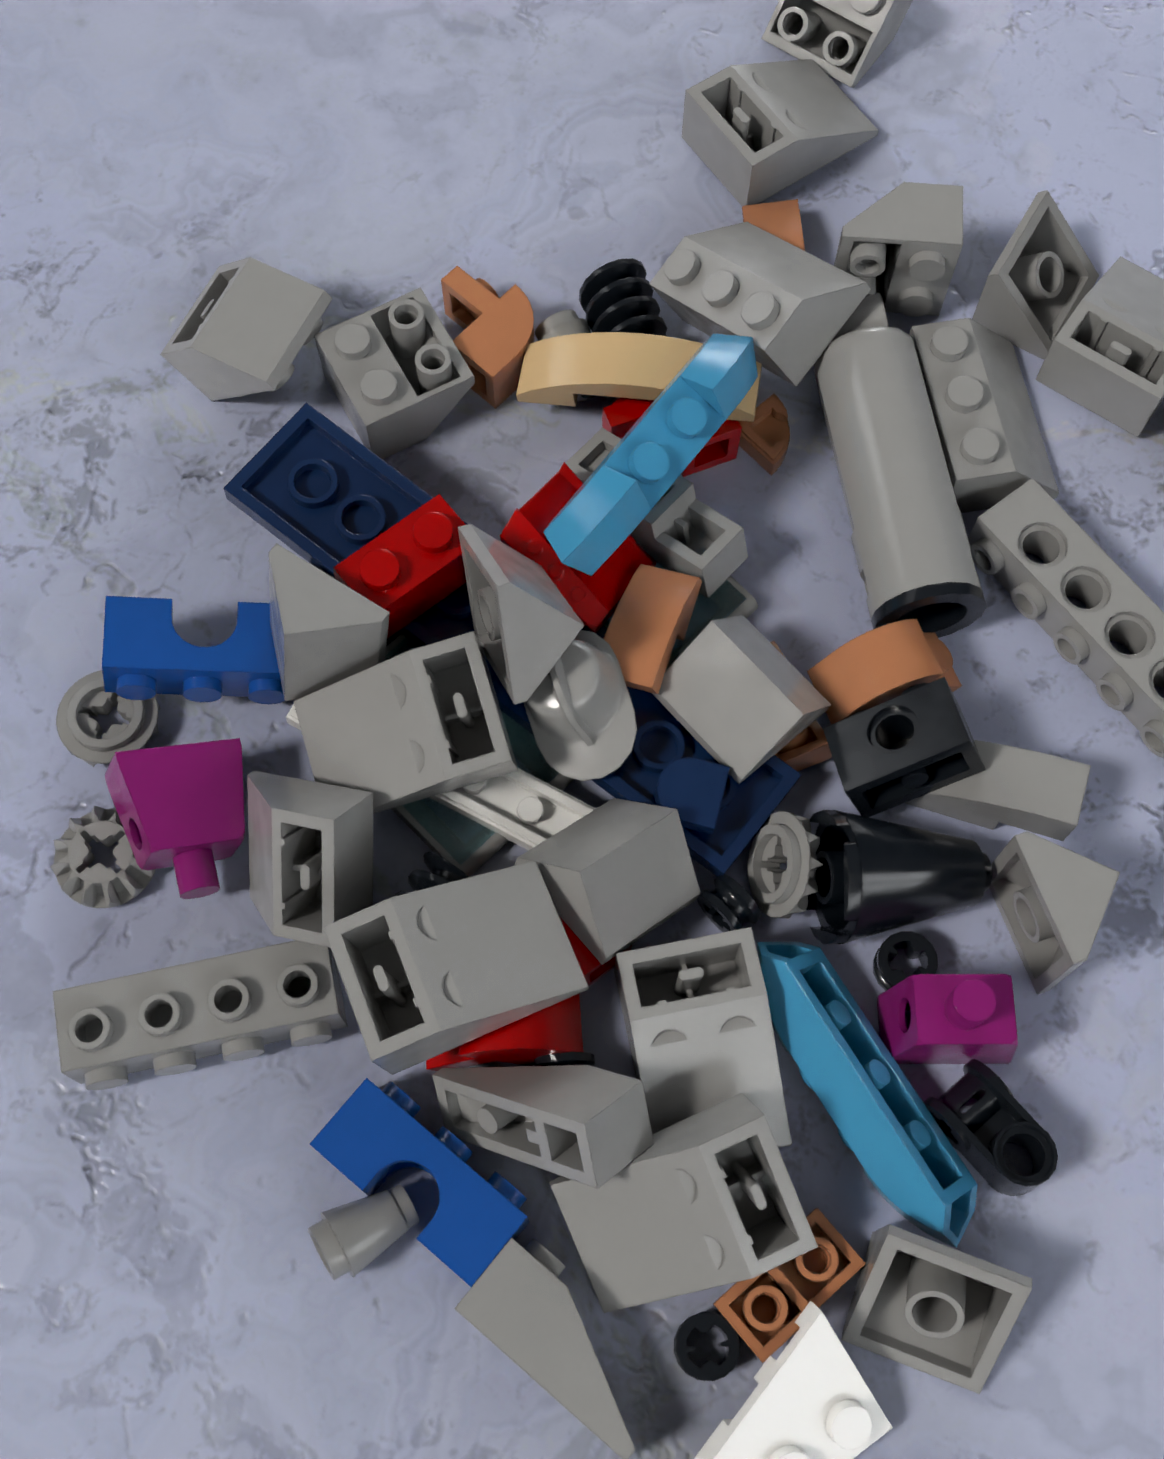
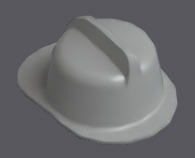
M581 630L528 701L524 702V706L537 746L546 762L563 776L587 781L604 778L622 766L633 750L637 734L635 709L619 661L610 644L594 632Z

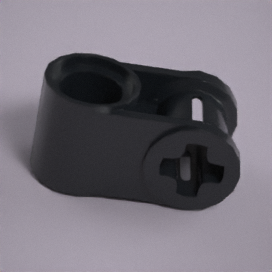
M976 1059L968 1061L963 1066L964 1076L938 1099L928 1097L923 1102L951 1145L968 1160L987 1181L988 1185L997 1192L1008 1196L1024 1195L1048 1180L1055 1171L1058 1154L1056 1144L1049 1133L1018 1103L1000 1077L981 1061ZM971 1098L977 1100L965 1113L959 1111ZM1005 1143L1021 1145L1028 1151L1033 1162L1032 1174L1030 1176L1017 1175L1007 1167L1003 1158Z

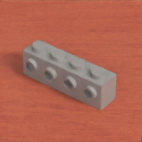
M297 940L53 991L61 1073L80 1084L85 1083L87 1090H104L122 1086L128 1083V1074L153 1068L155 1075L160 1076L188 1072L197 1067L196 1059L223 1054V1060L225 1061L254 1058L265 1052V1044L289 1039L292 1046L315 1045L330 1040L332 1038L331 1030L348 1027L338 967L331 948Z

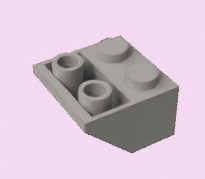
M779 0L761 39L800 60L813 59L827 75L854 88L892 42L913 0Z
M903 182L843 226L834 266L865 281L871 288L866 296L880 293L885 312L902 313L911 317L923 315L939 316L963 246V186Z
M251 257L224 264L218 267L160 355L211 401L243 397L266 391L273 392L281 388L293 374V360L302 346L309 343L314 338V335L321 330L323 325L321 316L333 298L325 290Z
M421 287L314 335L324 376L364 446L381 459L427 439L475 383L473 373Z
M253 771L247 775L250 898L274 936L331 948L323 927L373 905V792Z

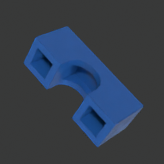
M106 596L102 654L105 692L117 693L118 696L130 700H147L155 697L156 694L183 695L184 698L194 702H213L219 700L222 696L248 697L252 702L259 704H278L285 701L270 625V603L238 602L237 624L233 634L221 644L211 647H199L184 641L173 627L172 599Z
M366 1078L311 1141L310 1145L368 1196L373 1195L389 1176L403 1169H419L432 1175L436 1179L439 1188V1204L434 1217L416 1239L472 1287L511 1238L516 1240L530 1223L528 1216L520 1210V1207L527 1198L496 1171L486 1181L467 1165L466 1162L473 1155V1152L444 1126H441L435 1135L431 1134L413 1118L421 1107L393 1082L390 1081L383 1090H380Z

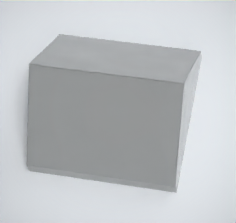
M1048 190L1037 193L989 273L972 320L1008 340L1014 346L1041 359L1046 358L1053 340L1099 277V274Z
M472 524L459 526L458 533L474 632L482 645L484 655L514 705L528 701L584 627V624L541 565Z
M276 543L268 552L270 625L284 700H297L384 662L390 612Z
M743 615L711 620L666 670L659 694L652 693L720 765L730 767L728 774L738 784L762 766L831 706L819 691Z
M613 798L522 854L515 862V865L536 860L558 915L602 965L615 957L616 953L622 952L693 903L700 895L699 885L678 810L663 806Z
M1026 831L1014 835L992 862V882L989 889L1038 995L1052 989L1087 960L1120 872Z
M890 1224L872 1232L864 1258L866 1264L860 1271L841 1340L980 1394L1032 1290V1278Z

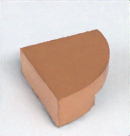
M774 393L756 407L754 422L739 421L742 427L739 446L771 476L784 461L790 441L787 410Z

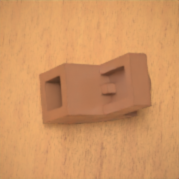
M456 266L441 279L445 314L464 329L453 339V342L474 375L475 383L470 389L496 409L517 390L525 350L528 344L535 342L533 310L527 296L516 284L499 298L493 287L481 278L474 279L460 267Z
M917 619L901 620L870 630L840 646L807 671L813 686L831 704L826 711L831 725L859 711L872 708L898 697L906 689L916 684L931 683L945 677L952 692L962 686L952 667L953 658L949 649L938 639L936 633L923 632Z

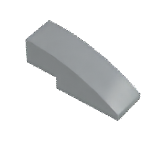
M602 427L566 464L584 483L621 439ZM681 475L631 533L636 542L667 570L700 577L702 584L699 593L706 598H709L748 558L743 527L696 499L693 483Z
M911 738L899 741L892 750L905 746ZM974 740L986 770L905 802V804L994 830L1000 822L1064 841L1078 825L1091 765L1013 746Z

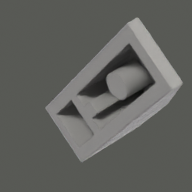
M590 1065L442 1068L432 1074L444 1127L458 1139L596 1189L654 1144L643 1083L639 1079Z
M511 1238L454 1309L622 1459H629L636 1449L568 1286L557 1278L566 1266L534 1238L525 1249Z

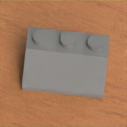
M749 222L684 236L649 283L683 321L709 336L714 333L753 337L756 361L761 363L763 368L796 387L871 290L865 281Z
M971 318L912 326L909 335L913 338L956 501L961 513L990 509L1031 478L1055 499L1059 494V490L1013 344Z

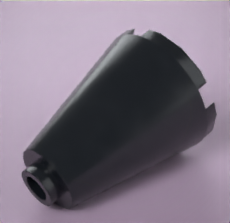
M822 810L814 813L810 818V822L819 823L815 833L816 836L820 837L816 859L823 865L816 870L815 875L818 892L808 895L806 910H816L821 927H810L814 937L824 945L848 943L977 905L981 901L984 892L991 886V862L973 840L838 810Z

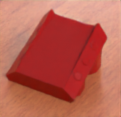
M564 462L560 470L520 509L516 508L501 532L500 540L502 543L541 565L582 621L584 627L596 634L614 614L625 589L640 564L655 567L657 562L630 534L592 576L561 563L543 532L583 485L582 481Z

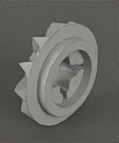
M100 670L84 676L68 689L57 710L56 726L58 735L68 751L94 767L96 764L110 763L115 752L145 749V744L152 734L159 733L157 719L158 710L161 708L156 697L147 700H130L118 696L117 693L105 692L103 673ZM117 706V711L124 720L129 721V724L111 725L108 732L103 733L102 727L90 715L96 717L98 714L108 715L112 708Z
M94 806L92 812L81 818H70L69 828L60 839L53 840L55 856L54 864L50 867L61 889L71 899L87 907L111 908L132 900L146 888L156 870H141L137 865L117 810L113 808L104 809ZM94 839L97 843L101 842L106 847L118 842L119 844L113 849L112 853L117 859L115 863L121 870L116 874L111 867L106 868L101 863H97L89 868V865L95 859L94 854L90 851L92 847L89 845V842Z
M779 811L771 814L755 835L748 855V880L754 901L764 914L775 918L789 919L793 913L806 911L808 895L818 892V885L815 880L816 870L823 865L816 859L820 837L811 833V824L808 818L797 816L792 812ZM787 861L786 870L780 869V863H786Z

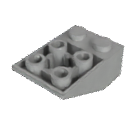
M813 59L730 65L685 90L682 138L741 206L759 204L878 134V129Z
M1120 256L1084 296L1059 331L1035 380L1138 437L1164 399V279Z
M474 631L406 651L293 701L315 782L373 792V814L518 771L484 651Z
M536 860L391 897L323 927L370 1059L392 1075L589 989Z
M748 927L616 953L614 974L636 1079L642 1080L652 1134L742 1093L765 1114L778 1148L791 1146L792 1141L768 995L752 928Z
M742 1093L653 1133L654 1144L598 1189L563 1176L549 1182L604 1313L752 1279L818 1247L766 1116Z

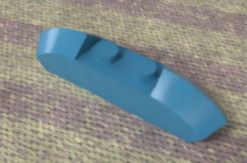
M713 333L553 518L543 533L561 563L592 576L646 517L735 410L756 381L758 373L753 337Z
M798 941L757 942V953L768 995L773 1029L785 1051H789L798 1065L803 1081L816 1093L836 1124L840 1138L854 1152L864 1168L863 1172L872 1185L899 1214L930 1236L957 1248L975 1211L977 1182L821 948Z

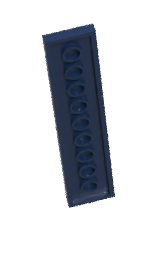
M307 402L223 488L227 500L318 569H322L323 572L334 579V566L433 498ZM467 582L403 627L399 632L418 647H422L474 631ZM602 626L596 634L604 639L607 628ZM583 627V628L581 629V630L589 631L586 627ZM486 658L501 711L534 736L524 702L514 705ZM627 687L635 709L637 734L633 750L619 769L604 778L592 781L614 798L656 805L655 788L663 769L671 762L680 758L691 757L716 764L719 763L652 693ZM773 755L740 784L728 774L715 830L712 835L682 827L690 857L716 877L724 875L754 838L768 817L793 788L801 774L776 755Z

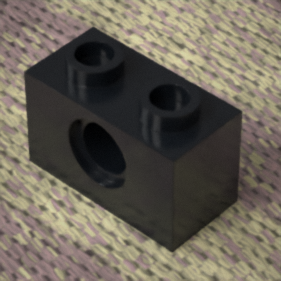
M945 677L931 683L913 685L898 697L872 708L859 711L846 719L823 728L844 791L861 816H874L986 770L962 710ZM911 738L905 746L892 750L899 741Z

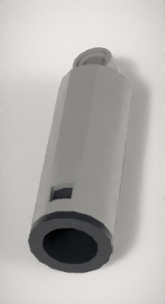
M880 293L865 296L814 363L816 384L853 532L851 540L859 573L865 584L868 597L866 602L873 629L901 620L917 619L923 632L936 633L937 637L940 638L971 625L982 616L987 606L971 555V547L962 514L956 501L913 338L898 328L888 327L887 316Z

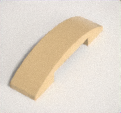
M626 332L578 333L539 340L528 344L525 350L516 392L517 401L576 407L578 394L655 400L704 343L662 335ZM756 361L758 373L756 381L726 420L754 422L762 372L761 363Z

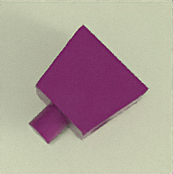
M240 738L115 752L105 773V780L137 865L141 870L174 867L179 894L182 899L201 898L218 892L220 885L215 861L232 857L243 842L245 835L242 745Z
M917 974L907 977L877 997L879 1037L897 1064H966L971 1059H976L984 1064H1009L1013 1059L1018 1046L1011 975ZM905 1011H911V1021L908 1030L905 1023Z

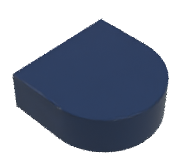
M691 757L680 758L671 762L663 769L655 788L656 805L677 809L682 827L712 835L715 830L730 767Z

